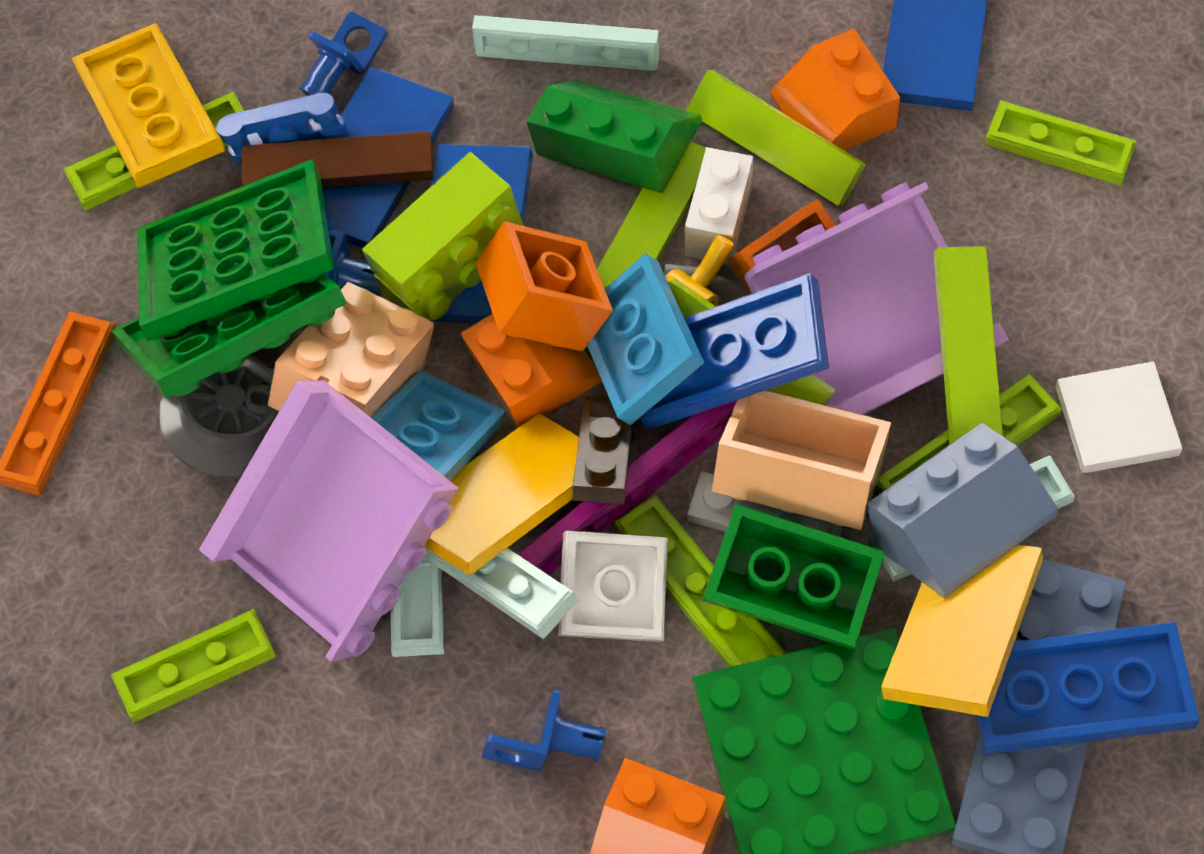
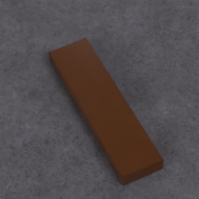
M430 131L242 146V186L311 159L314 160L320 173L322 188L433 180Z

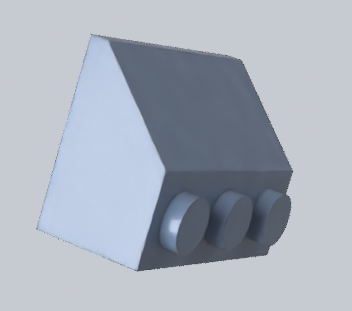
M983 423L973 428L867 503L874 547L885 551L887 557L943 598L1058 515V507L1018 446Z

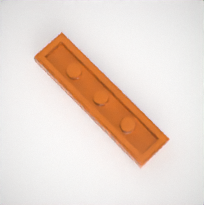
M69 311L0 459V485L38 496L42 495L114 338L111 331L116 328L114 323Z

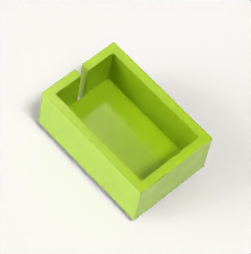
M469 152L370 241L362 251L371 270L375 273L374 277L383 296L390 302L431 321L442 317L450 308L452 300L467 287L471 288L481 281L475 262L502 223L506 221L524 225L510 185L473 153Z

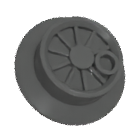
M248 355L246 356V361L240 367L225 373L216 372L200 380L201 385L189 394L179 397L172 395L168 398L163 396L159 413L160 429L170 451L182 463L199 473L217 478H241L279 413L278 410L268 406L274 369Z

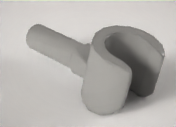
M726 260L708 285L717 296H726L732 292L728 280L723 277L731 278L736 275ZM666 264L664 275L666 276L671 270L679 268L692 276L698 266Z

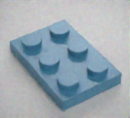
M647 253L605 288L613 312L587 345L617 418L629 425L633 424L704 364L703 358L659 262Z
M419 370L370 418L451 481L502 427L507 410Z

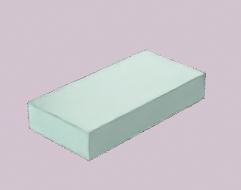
M423 558L422 562L413 571L407 573L398 588L401 592L400 597L391 609V652L393 657L444 654L442 569L426 558Z

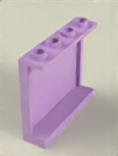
M907 182L900 184L880 196L884 203L869 210L865 203L859 204L838 216L841 224L826 231L822 224L816 225L795 237L798 245L783 252L780 246L776 245L752 258L755 266L744 276L752 293L809 273L818 280L829 369L814 375L836 390L826 406L865 415L944 375L933 252L938 247L948 246L921 197L929 189L926 182L912 189L909 188ZM1000 322L993 325L995 348L1009 340Z
M324 380L297 381L199 550L213 562L229 559L234 561L331 643L332 646L325 656L330 662L353 656L357 657L364 653L375 638L373 629L381 616L390 611L398 601L401 594L398 588L407 573L413 571L422 562L426 554L424 546L433 531L440 528L449 518L452 512L450 503L459 488Z

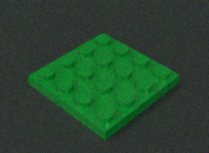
M313 159L137 228L139 327L148 342L162 336H175L181 333L187 326L208 318H221L231 312L233 308L248 302L267 300L276 295L279 290L294 284L313 282L321 278L326 272L334 269L321 177Z
M323 275L313 282H300L279 290L276 295L267 300H254L233 308L231 312L221 318H208L187 326L181 333L172 337L162 336L148 342L139 327V316L111 331L120 348L165 398L172 395L179 397L196 390L201 385L200 380L216 372L225 373L240 367L246 361V356L261 348L271 349L284 344L290 339V333L307 324L313 326L329 320L335 315V309L347 304L339 285L326 275Z
M896 627L858 636L854 650L828 643L692 677V684L722 795L726 796L725 806L739 854H865L955 831L956 824L920 706L883 699L881 686L899 642Z

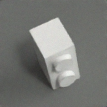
M706 147L685 224V256L703 259L717 235H722L734 243L726 259L735 254L752 189L753 156Z

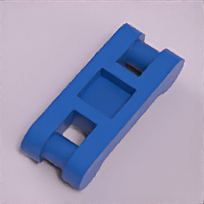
M318 93L229 114L218 122L216 128L222 141L228 144V152L232 160L238 165H242L243 145L346 138L348 135L347 125L343 117L338 115V107L334 98L328 93Z

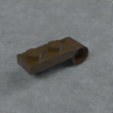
M585 396L573 479V501L624 504L630 449L631 443L634 441L633 426H635V422L629 425L617 418L609 397Z

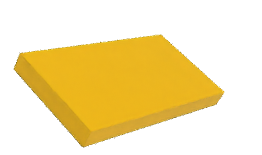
M157 23L72 58L74 66L137 188L225 151L222 140Z
M538 413L469 462L450 481L459 490L450 503L452 512L449 518L440 528L433 531L424 547L468 576L477 571L573 499V479L579 436Z
M1016 545L945 598L922 582L882 683L883 699L988 717L1043 562L1042 548Z

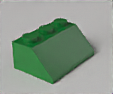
M572 80L548 85L526 122L537 155L663 193L702 123V117L695 113L583 81Z
M735 504L703 601L854 650L885 551Z

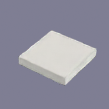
M1154 361L1057 379L1056 391L1082 474L1180 456L1182 445Z
M565 531L563 533L561 584L573 591L578 602L560 620L558 636L649 642L664 641L668 538Z

